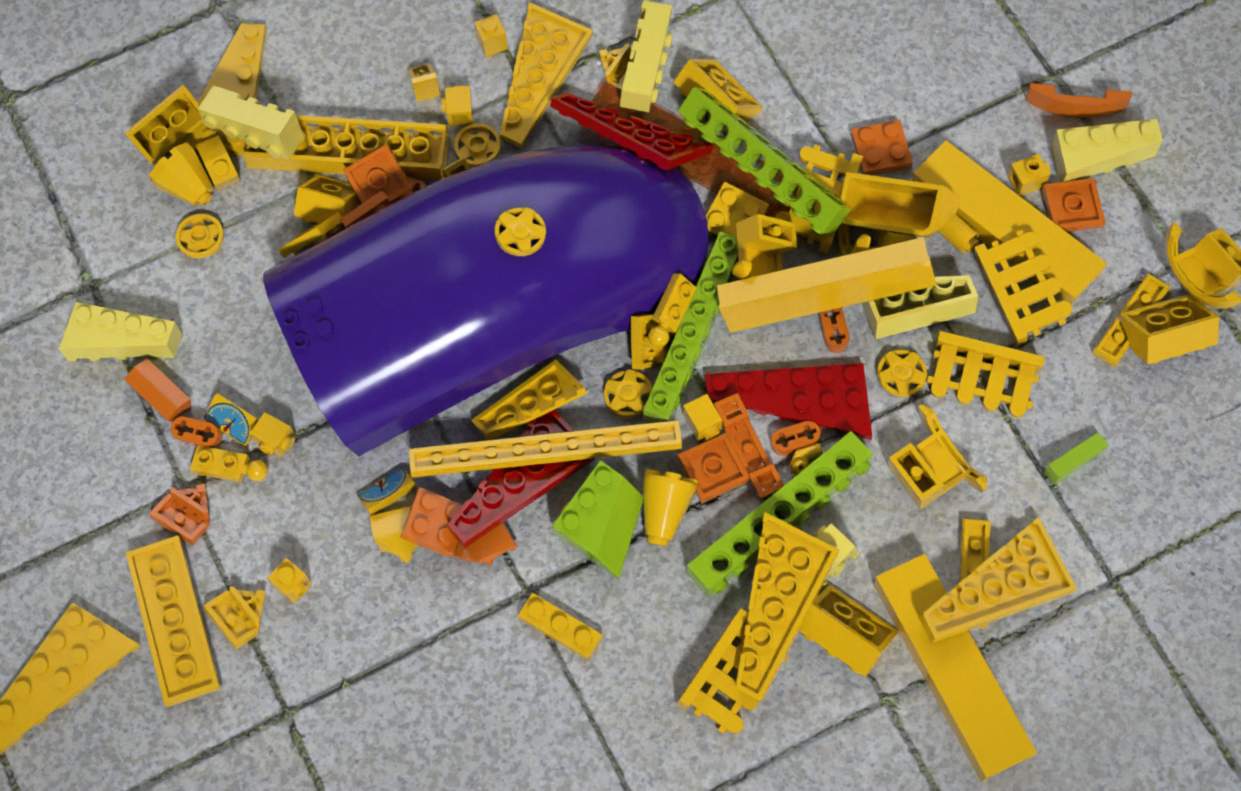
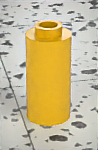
M957 214L937 231L961 254L966 251L968 253L972 252L979 244L977 240L979 234Z

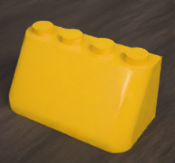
M846 172L841 200L852 209L843 220V223L852 227L927 238L934 235L955 216L960 196L944 185Z

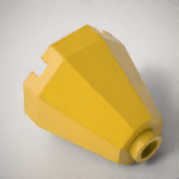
M187 142L175 146L169 151L172 156L168 159L163 156L150 172V182L157 189L194 207L199 205L205 206L213 198V186L194 149Z

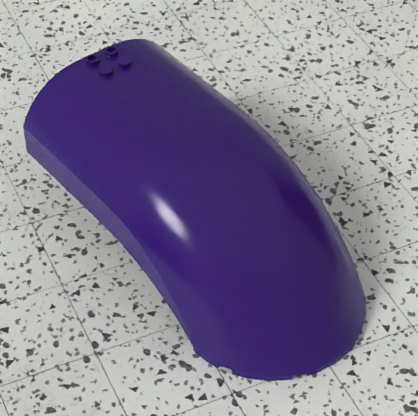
M569 145L532 150L494 160L435 181L266 270L263 273V282L274 315L313 398L344 445L357 456H361L527 367L582 344L631 330V316L655 313L673 274H681L694 286L697 284L707 257L709 243L708 221L698 193L677 168L661 169L656 163L649 159L640 158L636 152L628 148ZM527 207L534 210L543 219L546 226V238L542 247L535 253L527 256H514L502 250L497 244L495 225L503 212L513 208ZM533 219V223L539 225L537 221ZM502 224L499 229V234L505 230ZM540 239L531 240V247L534 246ZM515 243L508 245L511 248L518 249Z

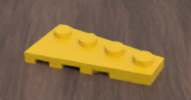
M555 359L471 421L474 427L488 441L586 395L587 391Z

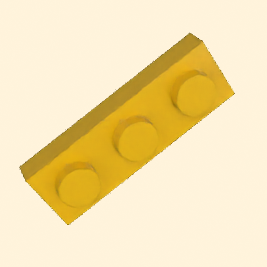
M534 593L531 594L518 614V619L588 661L603 639L601 633Z

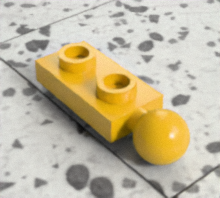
M681 274L672 275L652 317L659 324L652 328L648 334V340L654 347H663L668 343V332L676 333L697 289Z
M197 445L189 469L193 474L241 483L245 474H247L249 479L256 482L264 480L268 474V468L264 462L255 460L249 463L250 457L247 454Z

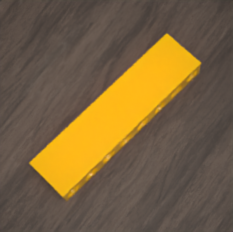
M296 115L304 138L289 161L281 157L274 158L265 150L259 147L257 149L252 148L248 144L246 151L243 152L246 168L345 175L343 169L387 144L406 176L420 180L438 181L444 178L442 169L446 167L450 136H448L446 125ZM307 123H314L320 127H312L307 125ZM331 125H340L344 128H334ZM363 126L368 128L369 130H360L356 127ZM380 128H389L393 131L386 132L381 130ZM411 129L417 131L418 133H409L405 130ZM430 131H438L442 135H435L430 133Z
M947 140L913 172L912 181L944 185L960 196L956 214L979 234L978 238L990 248H992L991 243L994 241H998L1000 245L1016 238V232L1023 230L1024 234L1028 232L1037 233L1039 244L1032 251L1035 257L1038 255L1049 257L1050 267L1047 271L1043 272L1046 280L1057 278L1061 282L1060 292L1053 295L1060 302L1067 301L1073 305L1075 300L1097 277L1099 278L1104 268L1108 265L1107 262ZM1024 252L1007 261L1015 266L1027 261L1028 258ZM1036 275L1030 277L1035 283H1039Z
M921 237L717 285L720 304L718 305L730 333L933 287L937 286L925 239Z
M925 553L876 576L875 590L981 783L1036 755L1037 751L969 631L967 630L931 643L919 617L947 592Z

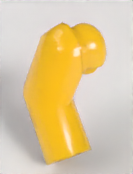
M817 443L797 449L790 462L791 471L798 475L808 466L810 459L821 456L823 454L821 445Z

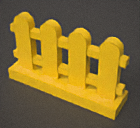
M816 144L814 148L803 147L800 150L799 159L802 163L807 164L804 170L841 199L846 172L857 173L863 156L853 153L851 161L844 159L845 154L839 153L838 157L820 151L821 146ZM813 167H816L831 172L832 174L831 177L828 178L813 173L812 169ZM838 175L844 177L843 183L836 181ZM800 186L796 191L797 198L801 195ZM818 201L814 206V210L816 213H818L820 210V204ZM791 209L789 213L779 212L776 214L775 218L795 223L796 234L808 238L806 243L813 245L814 241L820 242L818 251L828 254L835 233H817L810 227L811 222L795 216Z
M1023 230L1016 232V238L1000 245L998 241L992 242V248L988 250L985 243L975 247V256L1017 346L1027 343V334L1033 333L1035 337L1040 335L1039 329L1056 322H1058L1059 326L1066 324L1065 318L1069 317L1072 313V305L1069 302L1061 301L1057 303L1053 296L1060 292L1061 282L1057 278L1046 280L1043 272L1047 271L1050 267L1049 257L1046 255L1035 257L1032 251L1039 244L1038 234L1035 232L1024 234ZM1025 252L1028 258L1027 261L1009 267L1008 259ZM1000 263L1003 271L998 272L995 267L996 264ZM1036 275L1038 284L1020 290L1017 283ZM1009 286L1013 290L1014 294L1008 295L1006 288ZM1047 299L1049 307L1031 314L1028 306ZM1020 309L1022 310L1025 316L1021 319H1019V316L1016 312Z
M940 331L936 348L941 350H935L933 358L938 359L934 377L928 376L927 384L932 385L931 394L935 398L944 397L947 389L958 391L957 401L963 405L969 404L974 395L984 398L983 407L987 411H995L1000 402L1010 404L1009 413L1014 418L1022 417L1026 412V408L1032 409L1033 402L1028 401L1032 383L1038 384L1040 376L1035 375V372L1039 373L1045 360L1044 356ZM956 353L964 354L967 356L966 358L957 356ZM984 359V360L992 361L993 363H992V364L985 363V362H982V360ZM954 363L964 365L960 383L950 381ZM1009 366H1012V367H1016V368H1019V369H1018V371H1017V370L1009 369L1008 367H1009ZM980 370L990 372L986 390L976 388ZM1006 376L1016 378L1012 396L1002 394Z
M742 608L736 612L676 702V705L684 711L689 706L695 708L693 713L699 718L703 714L718 724L719 728L717 731L722 735L725 731L731 734L739 733L743 729L744 724L743 720L736 714L741 707L750 711L755 709L759 703L758 700L736 689V680L728 676L732 667L738 671L743 651L744 632L749 613ZM735 637L741 640L737 647L731 644ZM787 653L783 663L787 661L789 653ZM720 659L726 662L722 670L716 667ZM705 682L711 686L707 693L700 690ZM717 690L735 702L730 710L712 698Z

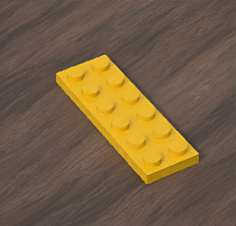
M177 535L126 552L164 705L168 708L220 690V682L181 538Z

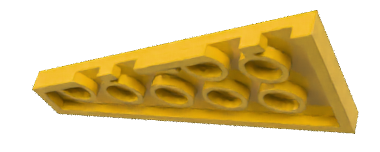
M530 2L513 71V80L508 93L507 107L504 111L499 133L500 139L521 149L549 107L552 97L556 96L593 37L592 29Z
M241 23L198 100L199 105L213 85L239 93L243 100L246 101L249 97L257 99L267 33L265 24ZM202 123L175 146L187 142L194 149L195 153L199 154L196 147L197 144L219 135L228 155L243 156L247 143L239 138L233 139L222 130L217 128L211 129Z
M764 512L763 516L764 523L759 541L757 565L755 566L748 621L745 626V639L735 687L760 702H763L840 553L839 549Z
M1038 516L1030 525L1019 532L969 576L958 583L956 587L927 609L919 619L931 643L1070 595L1077 590V587Z
M72 602L0 699V755L22 739L27 731L35 725L39 726L57 708L61 709L96 682V678L109 668L113 669L120 663L122 658L130 652H135L141 646Z

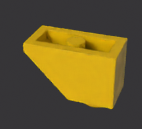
M219 135L196 145L217 191L240 181Z

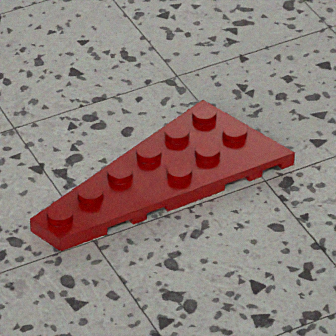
M565 93L551 99L550 107L559 111L560 115L570 117L578 121L579 125L595 130L599 136L609 138L617 142L618 146L636 152L640 158L651 160L661 169L669 170L712 153L714 146L712 143L705 141L701 145L692 142V136L669 134L668 128L635 116H631L630 119L618 116L619 111L612 108L598 109L595 102L573 94Z
M863 363L705 374L706 394L713 404L738 393L745 408L756 411V414L764 416L769 414L794 423L812 421L820 429L825 427L838 430V433L846 435L852 431L855 435L872 440Z
M552 410L531 420L527 424V429L520 437L573 432L574 430L556 410ZM595 458L493 469L487 479H483L479 484L478 490L472 498L463 504L448 523V530L465 549L594 461Z

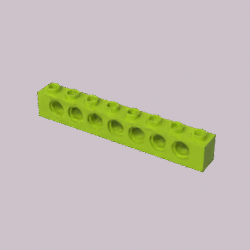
M693 87L678 110V113L684 117V123L694 129H699L702 132L701 137L710 143L717 144L720 147L718 149L719 152L724 156L734 158L738 162L736 164L738 168L746 173H752L756 177L754 179L756 183L764 188H770L774 192L773 196L782 203H788L792 207L791 211L796 216L802 219L806 218L811 222L810 227L819 234H834L852 208L709 91ZM709 112L710 118L708 122H706V115ZM727 126L728 132L727 135L724 137L723 131ZM745 141L746 148L742 152L741 145ZM763 156L764 164L760 167L759 160ZM781 171L783 175L782 180L778 182L777 176ZM800 186L801 195L797 198L796 189ZM817 201L820 204V210L818 213H816L814 210V206Z
M720 231L696 286L697 289L683 316L644 407L643 416L645 423L673 421L719 313L718 305L720 304L717 285L732 282L734 277L732 268L739 262L737 237Z
M850 431L687 565V574L707 597H710L714 592L716 595L720 594L729 585L728 581L735 575L737 577L742 576L749 569L750 566L748 564L754 559H758L761 536H758L754 531L758 528H763L764 512L776 517L775 514L777 512L784 511L789 515V518L782 521L792 526H802L810 519L812 511L817 507L819 510L824 508L831 501V496L835 492L842 493L850 486L852 478L857 474L859 476L864 475L871 468L873 453ZM845 462L849 465V468L840 469L836 463ZM819 478H824L828 480L830 484L827 486H821L816 482V480ZM805 495L809 498V501L801 503L795 497ZM744 545L748 548V551L740 554L734 550V547ZM716 562H724L728 567L723 571H718L713 565Z

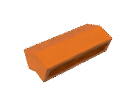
M148 359L136 365L124 379L167 421L173 422L191 409V399Z

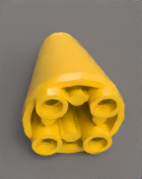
M645 469L643 495L646 542L668 547V542L672 541L696 493L698 480L683 477L681 480L682 475L673 472H665V475L660 476L661 472Z

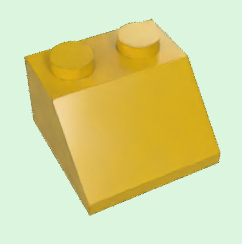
M316 175L298 186L294 216L302 218L307 223H319L336 212H339L341 217H344L357 208L360 199L351 184ZM341 223L336 225L338 230L342 229Z

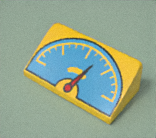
M218 393L213 397L203 418L206 422L219 427L223 433L245 447L252 439L249 433L258 422L256 417Z
M401 466L359 493L357 497L370 516L417 487L411 476Z

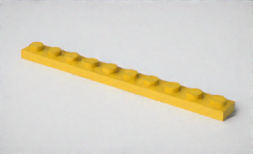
M679 420L412 448L409 449L410 473L413 478L682 449Z

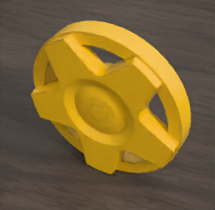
M471 124L458 132L454 140V149L458 159L465 157L469 166L476 167L494 161L501 151V141L498 133L492 127L485 124ZM479 130L477 134L470 133V131ZM490 134L495 137L497 142L489 140ZM461 140L464 146L461 149H458L459 142Z
M527 207L513 208L503 212L495 225L497 244L502 250L514 256H527L535 253L542 247L546 238V226L543 219L534 210ZM533 219L536 220L539 225L534 224ZM502 224L505 230L499 234V229ZM540 239L534 246L531 247V240ZM515 243L518 249L511 248L508 245Z
M195 214L187 217L180 223L176 230L175 239L177 246L184 255L192 259H201L216 254L220 250L224 240V231L220 222L215 217L208 214ZM203 220L210 221L214 224L205 225ZM192 223L191 229L184 230L187 225ZM181 242L188 244L187 249L182 246Z
M895 350L888 352L881 359L877 368V378L881 387L889 394L896 397H910L917 394L925 385L927 368L923 360L915 352ZM886 362L889 368L882 371V367ZM917 364L921 368V371L916 369ZM887 383H894L896 386V390L891 388ZM910 384H919L916 388L909 390Z
M635 370L621 371L607 381L604 388V400L608 409L615 415L623 418L637 417L643 414L646 403L643 405L641 399L647 395L650 396L653 387L645 375ZM637 378L642 380L644 383H638ZM608 393L615 396L612 402L608 398ZM625 407H629L632 411L625 412L621 410Z

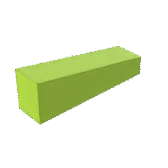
M1096 433L1050 463L1044 473L1056 485L1106 450L1109 444L1099 433Z

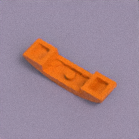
M1030 83L1026 101L1039 109L1056 115L1073 118H1097L1113 115L1125 110L1132 97V92L1106 90L1103 98L1055 94L1056 85Z
M736 393L714 403L713 405L722 419L723 431L727 434L750 477V484L758 497L762 499L776 493L784 484L774 464L770 463L749 421V414L739 394Z

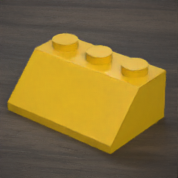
M689 59L673 82L679 88L680 94L687 98L693 87L706 89L745 122L756 116L764 108L716 59ZM709 112L706 115L708 119L710 118ZM727 126L725 127L723 132L728 131Z
M182 85L124 134L152 165L203 123L198 111L200 105L189 90Z
M1190 294L1120 313V320L1133 353L1147 365L1172 357H1180L1183 354L1196 350H1204L1207 347L1218 344L1219 316Z
M831 584L816 597L799 630L806 639L816 642L829 655L837 657L847 664L853 672L864 677L875 667L899 633L898 630Z

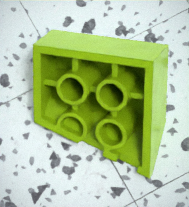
M600 460L552 525V533L619 580L644 497L621 474Z

